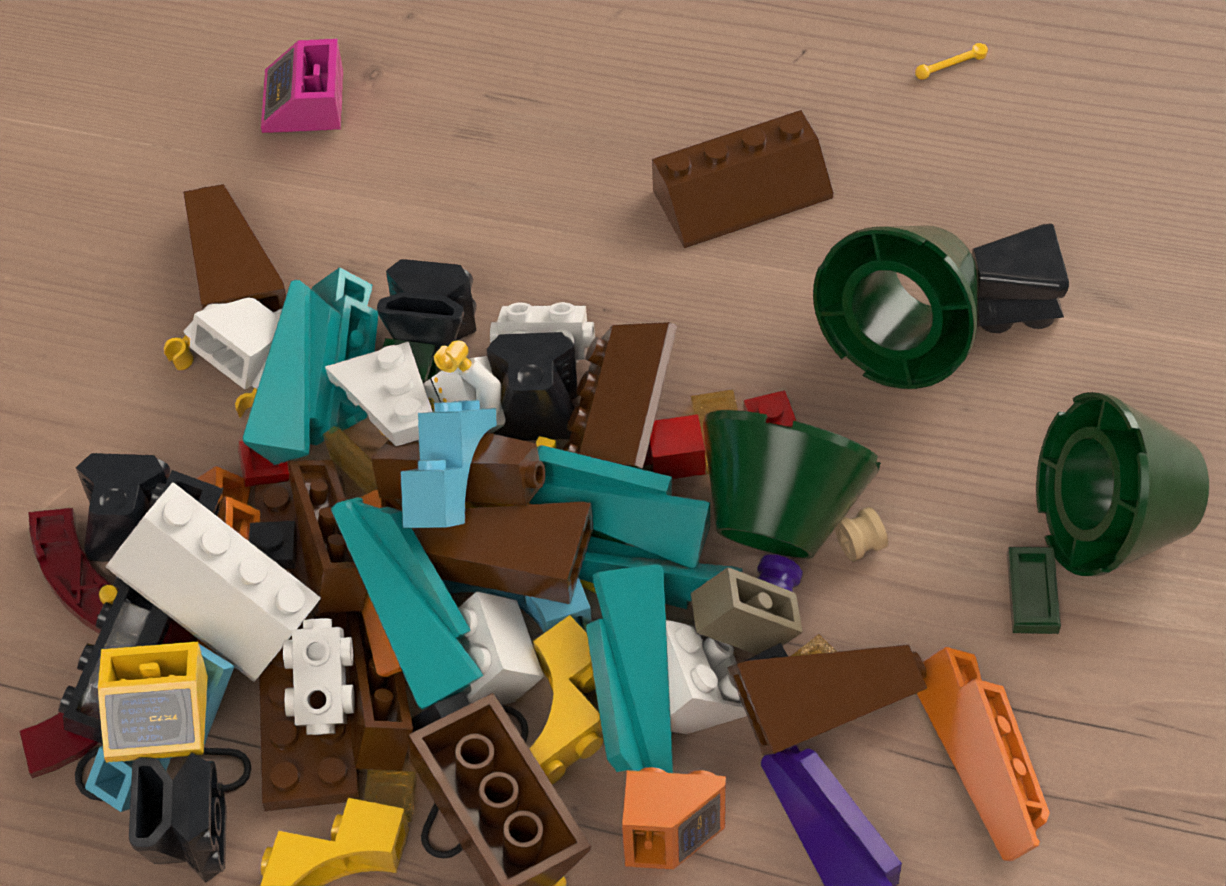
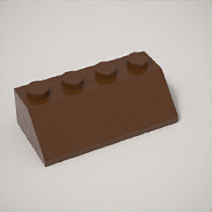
M802 110L652 159L653 192L684 248L832 199L834 195L819 139Z
M670 322L612 325L601 338L595 337L586 354V360L590 362L589 369L582 376L576 392L578 396H581L580 403L574 409L567 425V430L572 432L570 441L566 443L562 450L643 469L677 325Z
M494 693L409 734L410 762L485 886H554L591 850L590 843Z

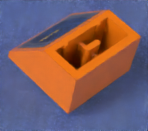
M654 767L643 768L639 771L627 770L622 820L625 867L674 870L725 828L726 776H716L704 770H696L688 774L666 773L664 770Z

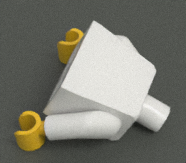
M245 298L227 304L207 305L202 311L194 314L193 321L183 331L186 335L182 339L175 337L166 341L164 344V354L169 361L173 362L177 370L182 371L189 368L193 363L194 356L190 351L191 348L243 389L251 386L254 387L251 393H244L236 399L235 408L239 418H241L245 410L253 405L282 309L272 312L254 298Z
M453 341L449 346H441L434 355V362L442 371L423 383L432 412L435 411L434 403L480 400V409L496 408L497 426L492 427L486 433L492 434L504 426L505 416L501 406V383L493 375L487 356L468 359V347L462 341Z

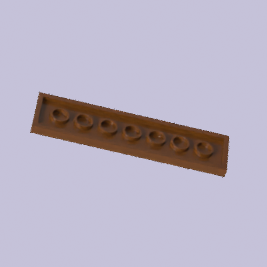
M338 476L345 495L343 476ZM290 481L255 485V509L260 510V522L295 521L297 528L295 569L285 570L310 589ZM315 606L304 619H332V627L344 629V637H347L346 612L317 613ZM303 622L297 629H303ZM282 647L259 676L262 804L264 810L274 811L346 803L348 798L360 800L359 770L355 769L350 713L347 714V724L335 725V734L306 735V726H296L295 716L287 717L285 712V689L294 688L293 669H285ZM345 666L346 685H349L348 666ZM322 691L312 693L310 697L312 708L320 709L326 704V695Z

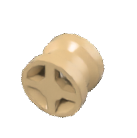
M871 507L860 510L855 518L849 519L844 517L835 528L842 550L853 562L862 559L866 551L871 549L880 551L888 547L885 527L876 511Z

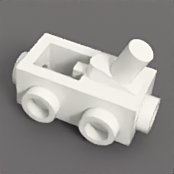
M565 302L556 303L551 306H531L527 303H514L509 306H502L497 322L491 323L490 343L499 334L562 332L574 343L577 364L578 360H585L587 348H589L595 338L594 322H587L586 306H573Z
M332 619L303 620V629H292V640H284L283 644L285 669H293L294 688L285 689L286 716H295L296 726H306V735L335 734V725L347 724V714L354 713L355 710L353 685H346L345 666L353 665L352 638L344 637V629L332 627ZM315 691H322L326 695V704L320 709H314L310 704V697Z

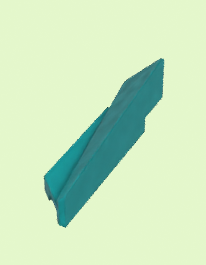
M340 267L312 287L314 292L341 314L334 364L375 352L379 316L377 310L367 306L373 285ZM332 383L326 425L310 429V444L318 445L358 424L368 417V413L359 405L355 406L348 399L346 392L340 386L336 387Z
M293 280L290 283L243 434L244 444L274 465L309 455L310 429L326 425L332 382L328 378L325 367L335 363L341 314L300 280Z
M543 445L537 447L539 460L545 466V481L543 486L529 501V504L591 503L594 530L687 568L693 569L697 566L710 530V502L672 496V477Z
M359 497L336 503L331 508V511L418 707L426 709L434 703L456 695L484 676L458 641L471 630L412 528H403L402 511L391 507L377 508L364 504L363 499Z
M591 536L579 579L593 583L592 575L597 572L657 564L662 566L664 571L665 604L687 609L689 601H692L691 593L727 567L742 573L743 568L698 562L695 568L690 569L643 549Z
M653 564L597 572L592 575L603 619H597L587 624L586 630L606 758L616 772L625 770L639 771L643 768L654 767L662 769L666 773H673L663 567Z

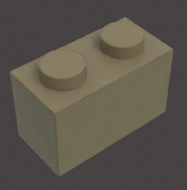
M727 567L691 593L696 633L757 655L779 643L783 646L803 633L795 592Z

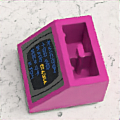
M338 39L298 40L265 69L261 119L262 133L341 129L343 67Z

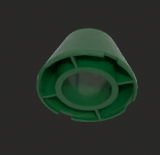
M879 226L857 230L839 240L830 249L817 269L813 284V304L818 324L835 353L841 359L846 356L856 366L864 370L865 373L862 376L869 380L899 389H919L937 384L948 378L960 367L974 344L977 330V269L974 258L967 246L956 235L936 226ZM896 272L914 281L925 293L930 305L924 304L912 297L900 283Z
M1087 392L1073 397L1072 399L1075 403L1066 412H1058L1052 420L1041 447L1036 476L1038 513L1046 514L1051 535H1046L1044 538L1048 547H1054L1055 559L1066 570L1075 575L1097 577L1112 572L1192 533L1201 522L1207 507L1209 475L1205 459L1195 444L1118 398L1099 392Z
M716 410L707 413L703 422V431L716 531L721 536L750 548L792 558H813L877 475L881 463L877 462L878 456L870 449L846 437L798 421H793L792 427L766 423L767 414L748 411Z

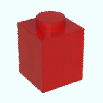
M698 414L654 420L644 466L651 465L652 472L670 476L672 479L706 475V450Z

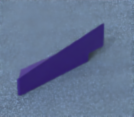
M794 745L775 754L765 755L762 758L761 767L824 886H896L899 884L902 867L901 861L815 751L809 748L800 751Z

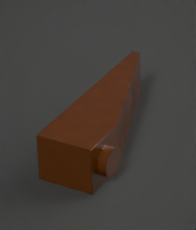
M289 461L288 472L310 590L321 597L315 605L317 613L363 611L366 588L331 511V508L336 503L346 500L333 461Z
M362 611L346 612L347 637L352 638L353 665L348 666L349 685H353L355 695L354 713H350L351 742L355 769L402 771L409 746V734L413 731L403 671L388 677H382L377 674Z

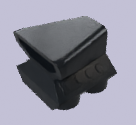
M1052 223L1041 224L972 249L971 254L977 269V327H982L990 333L1000 334L1008 331L1013 323L1023 322L1033 329H1043L1053 324L1056 318H1064L1059 298H1064L1069 288V279L1056 231Z
M400 259L386 270L390 296L379 300L377 312L393 339L435 345L437 353L441 346H449L453 341H457L477 331L475 323L477 304L472 298L471 293L474 279L461 265Z
M562 332L499 334L487 348V356L493 375L501 383V406L505 416L504 426L493 432V434L523 441L537 440L539 436L552 440L570 439L572 432L567 430V425L575 409L571 400L578 397L576 394L578 385L573 341Z
M91 453L75 467L90 503L84 552L90 561L109 562L151 509L149 504L158 482L166 484L170 475L169 465L163 460L157 459L155 455Z
M191 752L172 780L156 758L140 757L135 759L132 764L129 841L133 849L153 864L187 862L205 883L220 872H223L226 864L227 805L223 783H218L215 762L206 761Z

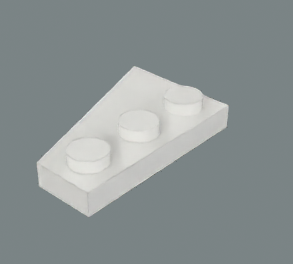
M409 342L387 346L379 351L325 367L329 380L336 387L340 386L355 406L359 405L368 413L370 421L395 446L419 440L418 413L432 412Z

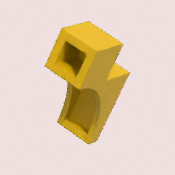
M570 615L533 641L541 670L553 692V703L548 721L542 733L529 749L552 785L564 775L566 768L578 759H587L595 754L604 741L600 713L582 694V692L589 693L595 689L588 636L584 629Z
M348 798L343 815L337 814L333 821L331 841L278 831L273 847L268 846L262 857L261 875L263 879L260 886H323L338 878L360 872L385 871L397 873L409 832L404 808Z

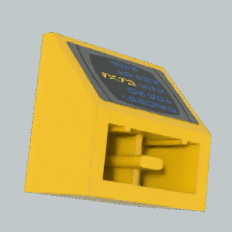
M198 642L101 649L98 697L103 752L106 763L132 761L140 757L157 759L189 756L191 752L195 755L204 754L208 675Z

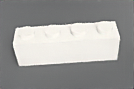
M172 483L156 501L106 565L107 569L223 659L234 665L236 669L253 682H255L281 650L284 640H289L292 636V629H297L321 599V597L175 483Z

